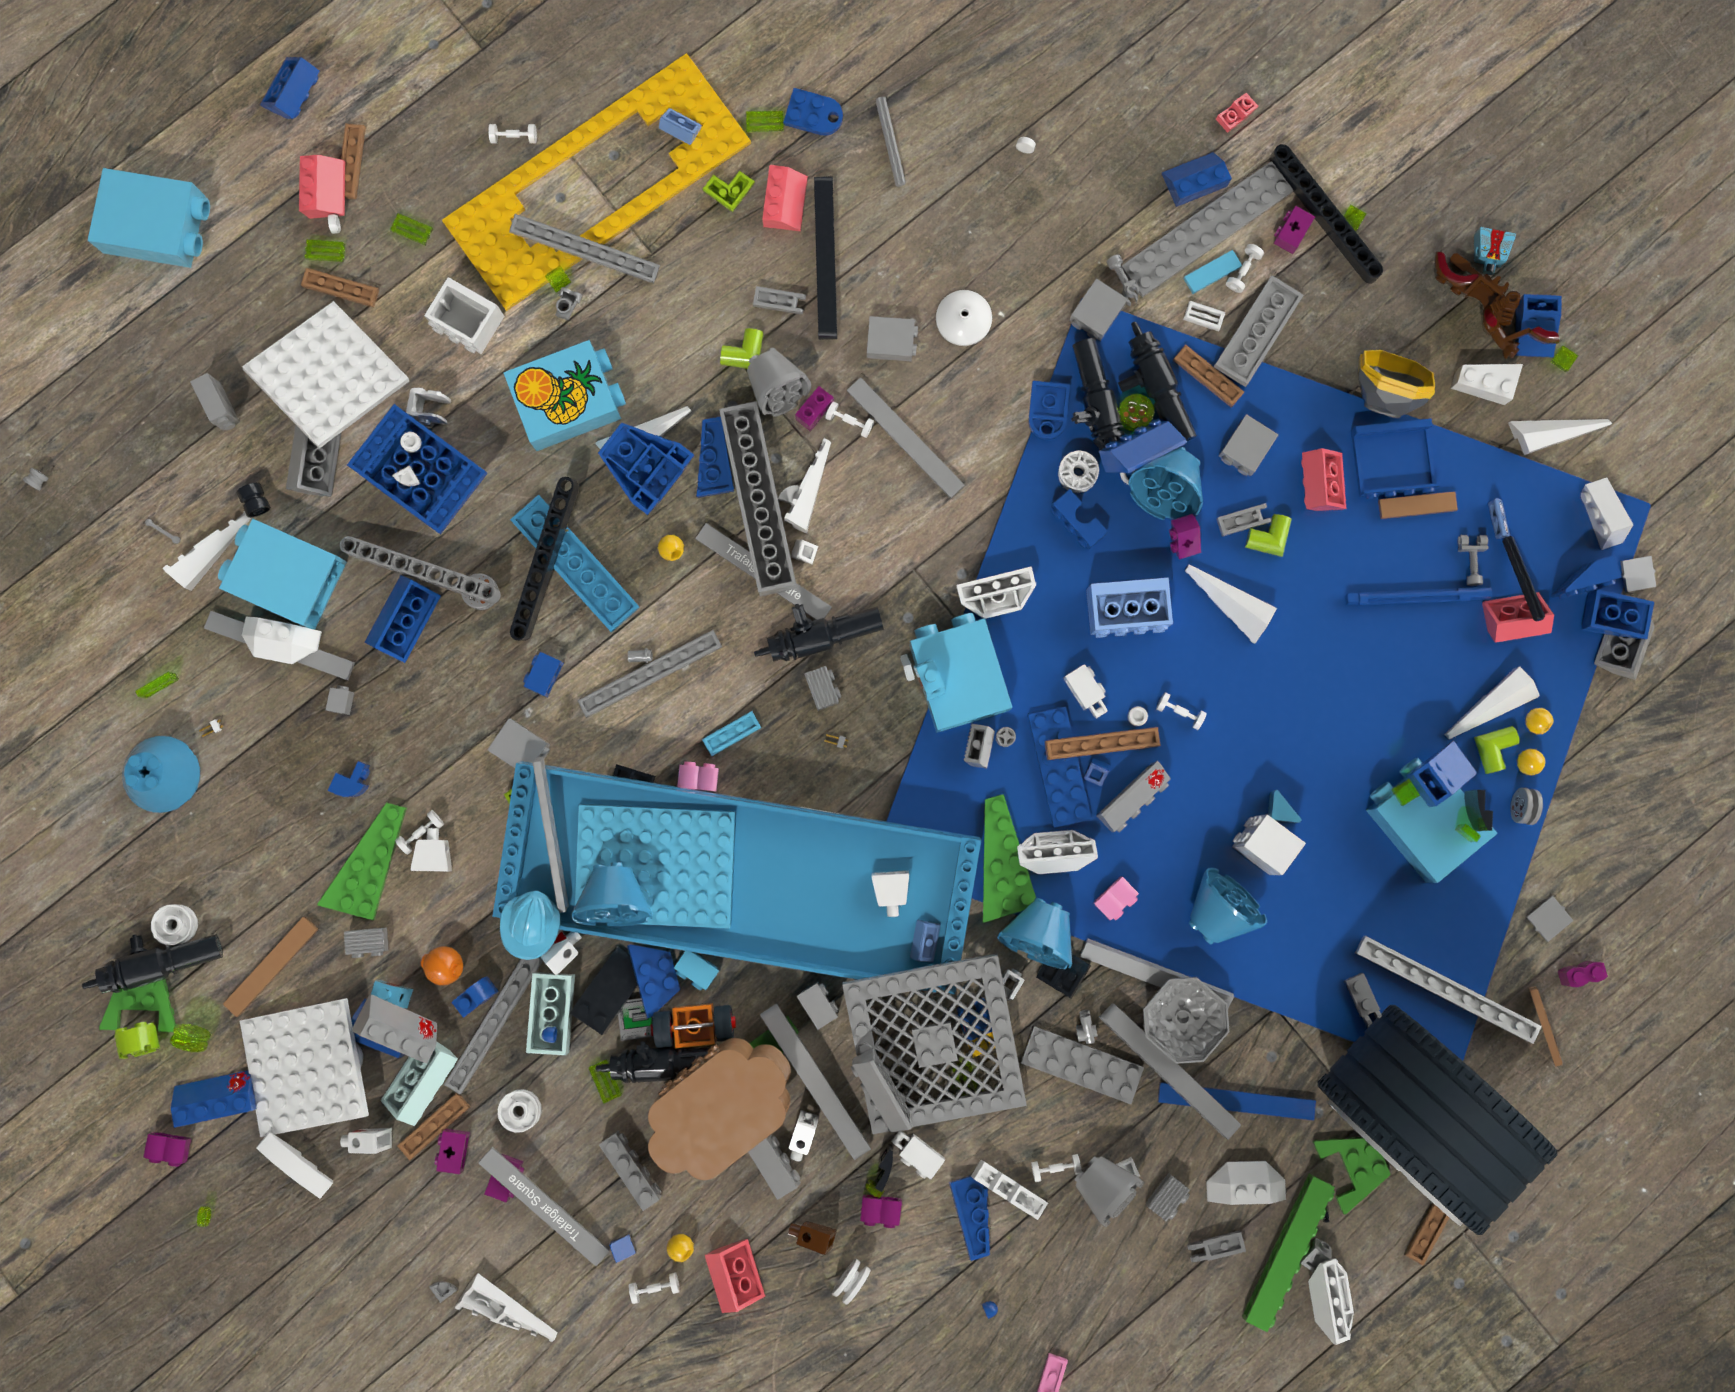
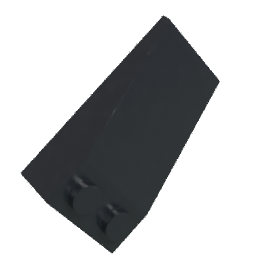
M619 947L616 948L570 1012V1014L601 1035L607 1033L626 1002L638 987L628 953Z

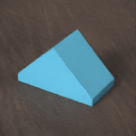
M1273 790L1270 793L1268 815L1275 821L1299 823L1302 821L1278 790Z

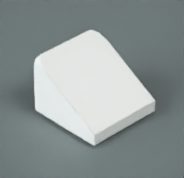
M796 540L791 558L813 564L818 546L804 540Z

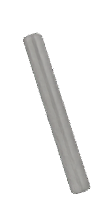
M879 97L876 99V105L895 185L897 187L904 186L906 181L886 98Z

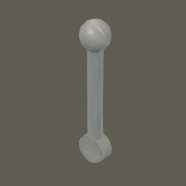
M151 519L145 520L146 526H152L172 539L173 543H180V537L171 535L155 525Z

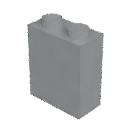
M1096 278L1072 313L1069 321L1072 322L1071 324L1075 328L1086 331L1090 338L1101 341L1128 299Z
M870 316L867 358L912 362V356H916L917 344H913V337H917L918 326H914L915 319Z
M208 373L190 381L212 424L224 431L231 430L236 424L240 423L219 381Z
M1246 414L1219 454V457L1222 458L1221 460L1225 464L1238 468L1239 473L1251 476L1273 445L1278 434Z
M509 718L488 748V751L515 768L517 762L533 763L536 757L544 756L545 758L550 751L549 746L551 744Z

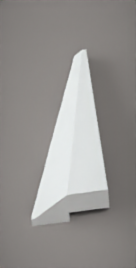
M686 406L635 426V428L662 437L687 416L691 410ZM610 437L597 441L595 444L601 449Z
M1608 419L1511 421L1508 424L1514 439L1518 438L1522 451L1526 455L1610 426L1612 423Z
M825 438L815 455L816 458L813 464L810 465L799 487L795 499L792 501L789 513L785 515L786 522L791 523L793 528L806 534L831 442Z
M243 511L244 513L235 521L232 519L228 522L229 526L222 531L217 529L193 546L194 548L185 556L180 555L177 557L179 560L171 567L166 565L163 567V570L181 586L192 591L232 543L238 530L243 525H246L251 518L247 517L245 511Z
M1188 565L1185 572L1196 581V584L1208 594L1227 617L1231 618L1238 628L1255 644L1268 626L1277 608Z
M1521 667L1514 668L1444 735L1451 739L1538 698L1540 695L1534 680Z
M479 1273L469 1282L455 1306L457 1310H460L462 1307L472 1310V1315L477 1316L480 1313L490 1318L492 1322L518 1331L520 1328L530 1330L533 1336L539 1333L548 1338L550 1342H553L557 1335L555 1330Z

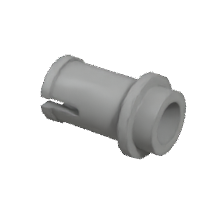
M645 648V650L628 651L629 663H649V661L653 660L652 650H648V648Z

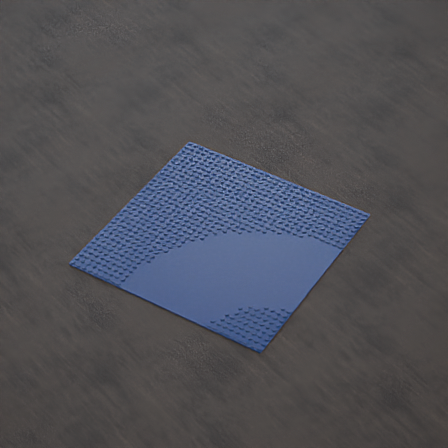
M1121 311L1102 340H1096L1106 379L1110 381L1108 387L1114 391L1122 426H1124V429L1121 431H1124L1125 435L1133 434L1135 429L1147 427L1149 422L1160 419L1153 405L1155 401L1148 397L1144 387L1141 388L1138 385L1122 393L1118 382L1135 375L1134 371L1139 369V365L1133 364L1135 359H1132L1130 356L1131 347L1128 343L1131 339L1135 338L1131 323L1136 321L1142 333L1151 331L1154 338L1161 343L1159 348H1164L1163 352H1165L1178 381L1177 391L1182 394L1180 396L1181 401L1197 435L1181 447H1184L1187 452L1200 461L1199 469L1203 505L1195 518L1200 526L1201 553L1179 559L1170 547L1172 539L1169 529H1171V520L1174 519L1165 517L1162 520L1156 518L1139 507L1131 497L1130 485L1122 480L1120 473L1105 472L1099 448L1093 442L1095 438L1091 437L1092 433L1089 426L1085 423L1075 424V421L1072 422L1071 420L1074 412H1083L1085 410L1082 401L1085 393L1081 391L1083 385L1072 345L1076 342L1090 339L1086 331L1083 329L1079 330L1071 324L1050 380L1052 383L1070 384L1066 427L1060 436L1051 440L1040 439L1031 432L976 579L979 580L1032 567L1036 586L1022 610L985 619L1013 708L1008 712L938 733L935 731L928 708L886 822L980 837L981 845L972 899L983 902L984 803L986 799L1004 794L1019 845L1034 833L1074 830L1089 839L1095 840L1098 858L1078 871L1037 874L1027 869L1036 898H1040L1050 905L1052 902L1062 906V910L1070 913L1071 936L1087 941L1088 938L1183 975L1197 977L1204 983L1234 993V997L1353 1042L1360 1036L1363 1037L1365 1035L1364 1032L1367 1027L1357 1011L1344 980L1364 973L1380 1008V1013L1389 1005H1396L1463 1061L1478 1016L1355 952L1363 936H1367L1485 997L1597 667L1594 662L1605 635L1581 630L1589 592L1572 595L1564 599H1559V596L1551 598V595L1581 566L1602 558L1615 555L1622 575L1620 561L1634 558L1651 505L1648 502L1615 491L1632 521L1633 527L1623 543L1601 550L1586 507L1581 499V492L1585 484L1591 483L1590 481L1432 424V427L1429 428L1435 478L1436 483H1440L1441 486L1436 488L1435 492L1426 494L1455 492L1458 510L1455 512L1380 519L1378 500L1426 494H1423L1422 491H1415L1416 494L1406 496L1404 493H1397V496L1385 497V495H1378V498L1375 499L1359 497L1351 430L1355 426L1420 419L1406 414L1400 418H1393L1374 412L1364 406V399L1264 362H1261L1246 387L1222 373L1244 391L1231 408L1173 361L1181 349L1187 345L1214 367L1225 348ZM1133 401L1136 402L1137 405L1128 404V402ZM1140 404L1148 407V412L1145 410V415L1143 416L1139 414V410L1145 407L1140 406ZM1128 405H1131L1135 408V411L1133 413L1129 412ZM1124 412H1128L1129 415L1125 417ZM1246 414L1278 434L1273 445L1251 476L1239 473L1238 468L1225 464L1221 460L1222 458L1219 457V454ZM1129 416H1131L1132 418L1135 417V418H1137V419L1141 418V420H1140V421H1137V422H1133V421L1129 418ZM1144 417L1148 419L1147 422H1143ZM1044 425L1041 428L1044 434L1052 432V428L1049 425ZM1323 448L1342 453L1346 509L1325 511L1306 509L1304 502L1305 487L1303 485L1304 473L1301 464L1303 452ZM1078 450L1088 452L1096 459L1099 466V474L1092 488L1086 492L1074 493L1083 503L1076 510L1075 516L1081 523H1089L1096 517L1108 531L1089 550L1087 547L1083 548L1078 543V537L1074 533L1071 534L1067 531L1061 518L1057 519L1053 515V509L1051 508L1053 503L1068 491L1059 482L1058 470L1060 463L1070 452ZM1075 468L1073 470L1075 475H1083L1082 469ZM1134 471L1125 473L1126 477L1130 479ZM1496 498L1501 499L1503 502L1510 536L1514 537L1535 592L1540 593L1554 614L1551 633L1495 643L1487 630L1482 606L1484 601L1523 595L1502 541L1504 538L1496 539L1488 502ZM1266 503L1267 508L1260 510L1263 520L1272 518L1274 514L1288 516L1292 519L1283 556L1280 557L1245 548L1249 529L1222 537L1216 519ZM1270 523L1251 529L1268 533ZM1460 535H1468V546H1477V536L1487 535L1488 550L1477 552L1478 574L1483 576L1482 585H1467V577L1471 574L1469 552H1458V537ZM1188 565L1277 608L1268 626L1255 644L1250 641L1248 636L1238 628L1231 618L1227 617L1208 594L1196 584V581L1185 572ZM1169 578L1173 624L1165 632L1153 633V630H1149L1145 634L1135 635L1133 631L1124 636H1115V633H1110L1107 637L1096 638V635L1090 634L1086 590L1091 584ZM1622 578L1616 579V584L1599 590L1621 594L1624 581ZM1489 587L1492 589V597L1489 600L1358 606L1346 605L1345 599L1347 593ZM1146 606L1147 610L1151 612V608ZM965 608L964 614L973 613L975 621L983 619L968 608ZM1127 608V611L1129 613H1132V610L1130 608ZM1108 609V610H1107L1108 613H1110L1111 615H1113V611H1111L1110 609ZM1084 664L1093 670L1095 674L1093 678L1096 683H1101L1105 689L1104 695L1106 697L1101 700L1108 712L1097 719L1089 708L1082 709L1063 679L1066 675ZM1521 667L1534 680L1540 695L1538 698L1451 739L1444 735L1514 668ZM1164 692L1170 694L1169 703L1189 710V713L1196 717L1201 710L1207 713L1198 730L1192 728L1194 719L1188 716L1185 718L1168 706H1165L1162 712L1156 709ZM1098 703L1092 705L1095 710L1100 707ZM1066 706L1073 737L1158 727L1161 745L1159 747L1079 756L1078 762L1092 819L1053 828L1029 724V714ZM1139 706L1147 711L1148 719L1143 725L1134 726L1128 720V713L1132 708ZM1544 708L1553 716L1554 723L1546 733L1535 734L1527 728L1525 723L1526 715L1532 709ZM972 724L989 726L995 731L987 768L974 767L964 761ZM1513 726L1519 735V744L1500 750L1506 769L1486 774L1474 737ZM1003 727L1013 729L1016 734L1014 743L1008 747H1002L996 741V733ZM1454 741L1477 772L1460 789L1463 792L1486 790L1485 810L1493 811L1492 827L1498 834L1440 882L1426 883L1366 810L1375 803L1370 795L1378 787L1386 782L1395 787L1404 779L1399 771L1415 758H1419L1423 763ZM1536 749L1543 754L1545 767L1539 774L1531 776L1519 770L1517 758L1522 751ZM1092 758L1110 765L1109 772L1102 786L1084 779ZM1158 761L1171 778L1167 782L1169 786L1161 793L1159 791L1153 795L1155 799L1148 806L1144 804L1140 808L1141 812L1134 819L1130 817L1125 822L1127 826L1122 831L1118 832L1116 830L1111 832L1096 815L1151 763ZM1519 788L1535 789L1542 795V813L1534 825L1516 823L1512 819L1511 801L1514 793ZM1273 790H1278L1302 819L1299 823L1277 822L1306 843L1283 875L1267 874L1232 847L1234 845L1233 839L1239 832L1242 833L1246 827L1244 825L1250 817L1268 815L1270 793ZM1208 868H1215L1219 870L1218 874L1223 877L1227 874L1237 881L1260 905L1258 910L1261 915H1266V925L1229 940L1209 944L1203 938L1204 935L1199 930L1193 929L1189 924L1191 920L1190 915L1204 872ZM1122 876L1139 893L1136 896L1138 900L1131 907L1128 905L1122 910L1124 913L1117 920L1113 918L1110 921L1093 902ZM1022 911L1013 914L1018 916ZM1374 1013L1368 1015L1373 1023L1376 1020Z

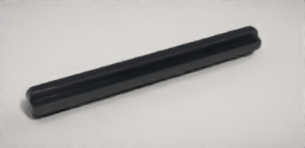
M1505 537L1502 541L1533 620L1535 622L1542 621L1545 618V614L1514 537Z

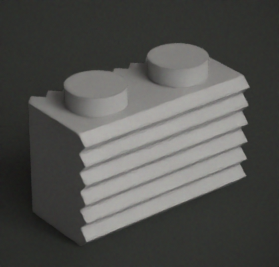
M824 666L805 673L818 711L839 704L838 699L841 698L838 687L834 688L832 684L835 678L831 669L827 670V667Z
M972 724L964 761L974 767L987 768L995 731L989 726Z
M387 927L344 931L345 955L352 954V958L364 957V953H371V956H381L383 951H389Z
M1168 1173L1145 1205L1167 1222L1168 1219L1172 1220L1178 1212L1176 1208L1179 1204H1184L1188 1200L1190 1189Z

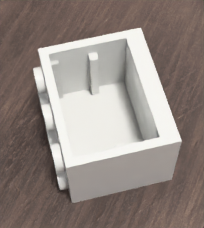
M449 277L424 315L429 321L428 324L433 327L432 329L440 335L445 333L452 342L456 344L460 342L471 353L476 351L482 354L505 317L496 304Z
M1259 815L1253 818L1250 817L1244 825L1246 827L1245 830L1235 836L1232 847L1267 874L1283 875L1306 843L1269 815Z

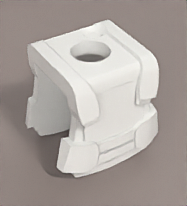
M412 388L410 390L406 409L407 414L424 425H430V422L447 424V420L439 415L423 413L425 400L449 404L451 403L449 397L440 391H426L423 388Z

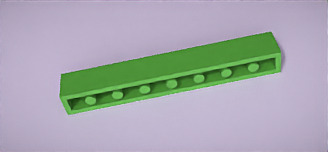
M1310 1173L1308 1174L1245 1308L1242 1318L1265 1332H1268L1269 1328L1274 1326L1276 1321L1275 1315L1284 1304L1283 1298L1285 1293L1290 1291L1293 1284L1292 1278L1294 1274L1299 1272L1301 1268L1300 1261L1303 1255L1305 1256L1308 1253L1309 1242L1317 1234V1225L1326 1214L1327 1203L1334 1197L1335 1187Z

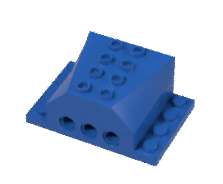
M395 404L347 464L348 467L440 535L488 474ZM407 432L416 433L421 439L419 450L416 452L406 451L400 443L403 434ZM410 466L420 484L406 486L399 483L392 475Z

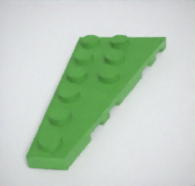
M1004 794L986 799L984 803L983 923L1023 911L1036 898L1028 870L1019 864L1017 851L1019 842Z
M391 803L385 804L318 902V906L375 920L395 851V840L399 837L406 807Z

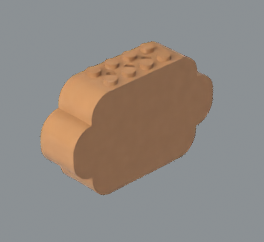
M731 1038L719 1046L717 1044L713 1045L703 1058L699 1056L695 1059L688 1070L687 1068L682 1069L674 1081L670 1079L662 1086L663 1089L658 1092V1096L648 1113L649 1124L654 1130L648 1144L649 1154L653 1161L665 1172L680 1173L687 1170L696 1179L710 1180L779 1129L785 1120L790 1106V1095L785 1087L790 1077L791 1068L786 1057L774 1046L759 1045L753 1048L743 1039Z

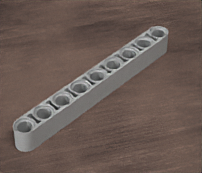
M351 536L344 537L340 541V549L343 552L362 561L490 604L498 602L501 597L499 589L488 582ZM354 543L353 549L349 550L350 545ZM371 549V553L366 556V552ZM388 555V559L383 562L384 556ZM406 561L405 565L400 568L401 562ZM423 566L422 572L417 574L418 568ZM440 572V577L435 580L436 573ZM458 578L457 583L452 586L453 579ZM475 584L474 590L469 591L470 585ZM492 589V595L487 597V592Z
M777 1003L762 1012L760 1016L853 1159L856 1160L871 1150L866 1139Z
M1111 1003L1099 1016L1123 1042L1224 1138L1229 1140L1240 1128L1241 1124L1184 1069L1175 1064L1145 1037V1032L1114 1003Z

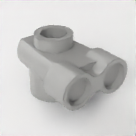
M561 287L558 295L560 299L556 303L557 311L555 315L569 320L576 304L580 303L583 295Z
M1082 1010L1079 1012L1082 1025L1076 1026L1079 1042L1086 1041V1044H1091L1095 1042L1094 1037L1098 1036L1096 1025H1092L1090 1010Z

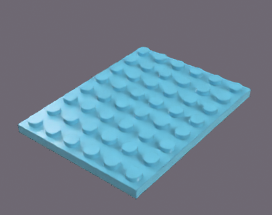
M579 804L575 905L593 871L594 865L611 866L613 862L623 863V867L632 868L652 911V919L648 917V922L642 924L730 929L735 811Z

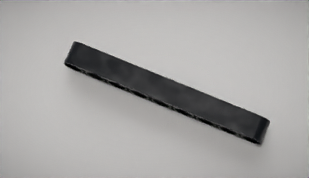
M1278 145L1270 157V162H1273L1294 190L1295 195L1310 214L1315 216L1314 219L1362 280L1368 284L1374 283L1383 273L1382 264L1287 145ZM1277 154H1282L1284 158H1279ZM1288 168H1293L1296 173L1290 172ZM1300 182L1305 183L1307 187H1302ZM1311 197H1316L1318 202H1314ZM1323 211L1328 212L1330 217L1325 216ZM1334 226L1340 227L1341 231L1335 230ZM1346 240L1352 242L1353 246L1347 245ZM1357 255H1361L1364 261L1359 260ZM1369 270H1373L1376 275H1371Z
M833 176L814 177L818 339L833 340L837 339Z
M562 477L557 482L510 628V636L514 640L526 641L532 636L579 491L578 482L570 477ZM570 481L571 489L566 491L565 484ZM561 500H565L566 503L563 509L559 508ZM556 518H558L560 523L559 526L555 528L553 526V521ZM550 536H552L554 539V542L551 546L547 544V540ZM546 554L548 561L543 564L541 558ZM538 573L542 575L540 582H537L535 579ZM532 591L536 593V598L533 601L529 597ZM526 609L530 611V616L527 619L524 617ZM521 627L524 629L522 637L518 635V630Z

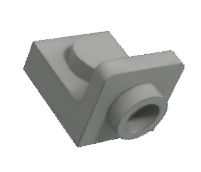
M1315 1238L1313 1240V1247L1302 1257L1301 1264L1314 1273L1319 1263L1332 1259V1249L1326 1242Z

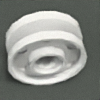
M1079 450L1066 455L1061 461L1058 470L1059 482L1065 489H1071L1073 493L1088 491L1097 481L1099 466L1096 459L1088 452ZM1080 468L1083 471V475L1077 476L1073 470Z
M184 905L163 906L154 914L151 921V931L154 938L165 945H179L189 942L195 936L198 928V920L195 913ZM174 920L177 922V927L175 930L172 928V922Z
M525 1089L515 1090L505 1095L498 1106V1119L501 1125L514 1133L524 1132L532 1128L539 1121L542 1113L538 1097L533 1092ZM517 1106H521L524 1109L522 1116L516 1114L515 1109Z
M854 1259L832 1291V1295L835 1297L844 1291L845 1294L842 1302L846 1305L859 1292L871 1271L866 1266L858 1272L857 1270L860 1265L858 1259Z

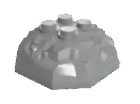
M1197 977L1168 979L1143 1008L1145 1037L1175 1064L1204 1062L1230 1032L1227 1003Z

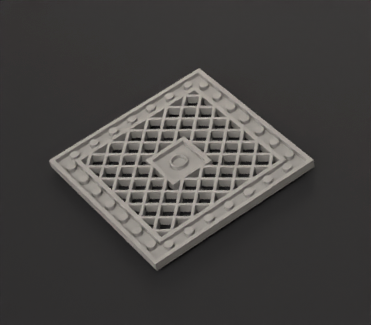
M997 953L842 982L856 1055L858 1056L874 1048L875 1052L878 1050L883 1053L880 1058L882 1063L886 1057L895 1061L890 1069L885 1065L884 1067L889 1076L891 1075L898 1080L895 1085L897 1089L902 1083L910 1087L905 1095L900 1091L898 1092L904 1102L911 1104L907 1107L912 1116V1127L1027 1106ZM968 981L964 987L958 984V982ZM972 982L980 986L976 994L968 990ZM949 984L945 990L938 987ZM953 985L961 990L956 998L948 993ZM929 988L926 994L919 991L920 989ZM933 989L942 994L937 1002L929 997ZM983 990L985 991L986 1001L979 997ZM909 992L906 998L899 994ZM914 993L922 997L918 1005L910 1001ZM964 993L972 997L968 1006L960 1001ZM891 995L887 1001L880 998L883 996ZM894 997L903 1001L898 1009L890 1004ZM945 997L953 1001L949 1009L941 1005ZM875 1000L884 1005L879 1013L871 1008ZM925 1001L934 1005L929 1013L921 1008ZM976 1001L984 1005L979 1013L972 1009ZM906 1004L914 1008L910 1017L902 1012ZM956 1005L965 1009L960 1017L952 1012ZM886 1008L895 1012L891 1020L882 1015ZM937 1008L945 1012L941 1020L932 1016ZM987 1009L989 1011L990 1020L983 1016ZM869 1012L876 1016L872 1023L870 1022ZM917 1012L926 1016L921 1024L913 1019ZM968 1012L976 1016L972 1024L963 1020ZM898 1015L907 1020L902 1028L894 1023ZM948 1016L957 1020L953 1027H951L950 1021H946ZM879 1019L887 1023L883 1031L875 1027ZM929 1019L935 1022V1024L926 1025ZM979 1020L988 1024L983 1032L975 1027ZM910 1023L916 1026L912 1028V1034L906 1031ZM960 1023L968 1028L964 1035L955 1031ZM890 1027L899 1031L894 1039L886 1034ZM991 1027L994 1039L986 1035ZM872 1031L880 1035L875 1042ZM972 1031L979 1035L975 1043L967 1039ZM902 1034L910 1039L906 1046L898 1042ZM953 1035L961 1039L956 1047ZM882 1038L891 1042L887 1050L878 1045ZM983 1038L991 1043L987 1050L979 1046ZM913 1042L915 1044L916 1053L909 1049ZM964 1042L972 1047L968 1054L959 1050ZM894 1045L903 1050L898 1058L890 1053ZM994 1047L996 1048L997 1058L990 1054ZM975 1050L983 1054L979 1062L971 1057ZM906 1053L914 1058L910 1065L901 1060ZM957 1054L964 1058L960 1065L953 1062L958 1061ZM987 1057L995 1062L990 1069L982 1065ZM917 1061L919 1068L924 1067L921 1073L913 1068ZM967 1061L975 1065L971 1073L963 1068ZM944 1063L940 1069L934 1066ZM898 1064L906 1069L902 1076L894 1072ZM948 1064L956 1069L952 1076L944 1072ZM998 1065L1000 1068L1001 1077L994 1073ZM929 1068L937 1073L933 1080L925 1076ZM979 1068L987 1073L983 1080L974 1076ZM909 1072L918 1076L913 1084L905 1079ZM960 1072L967 1076L963 1084L955 1079ZM940 1076L949 1080L944 1088L936 1083ZM990 1076L998 1080L994 1088L986 1084ZM921 1079L929 1084L925 1091L917 1087ZM971 1079L979 1084L975 1091L967 1087ZM952 1083L960 1088L955 1095L948 1091ZM932 1087L941 1091L936 1099L928 1094ZM983 1087L989 1090L985 1092H980ZM913 1090L921 1095L917 1102L909 1098ZM963 1091H965V1092H967V1093L969 1094V1095L960 1096ZM869 1093L865 1094L872 1134L890 1131L888 1126L886 1128L883 1126L880 1120V1112L878 1110L875 1111L870 1102L872 1098ZM944 1094L950 1097L948 1099L941 1100ZM925 1098L928 1099L929 1101H931V1102L922 1103V1101H923Z

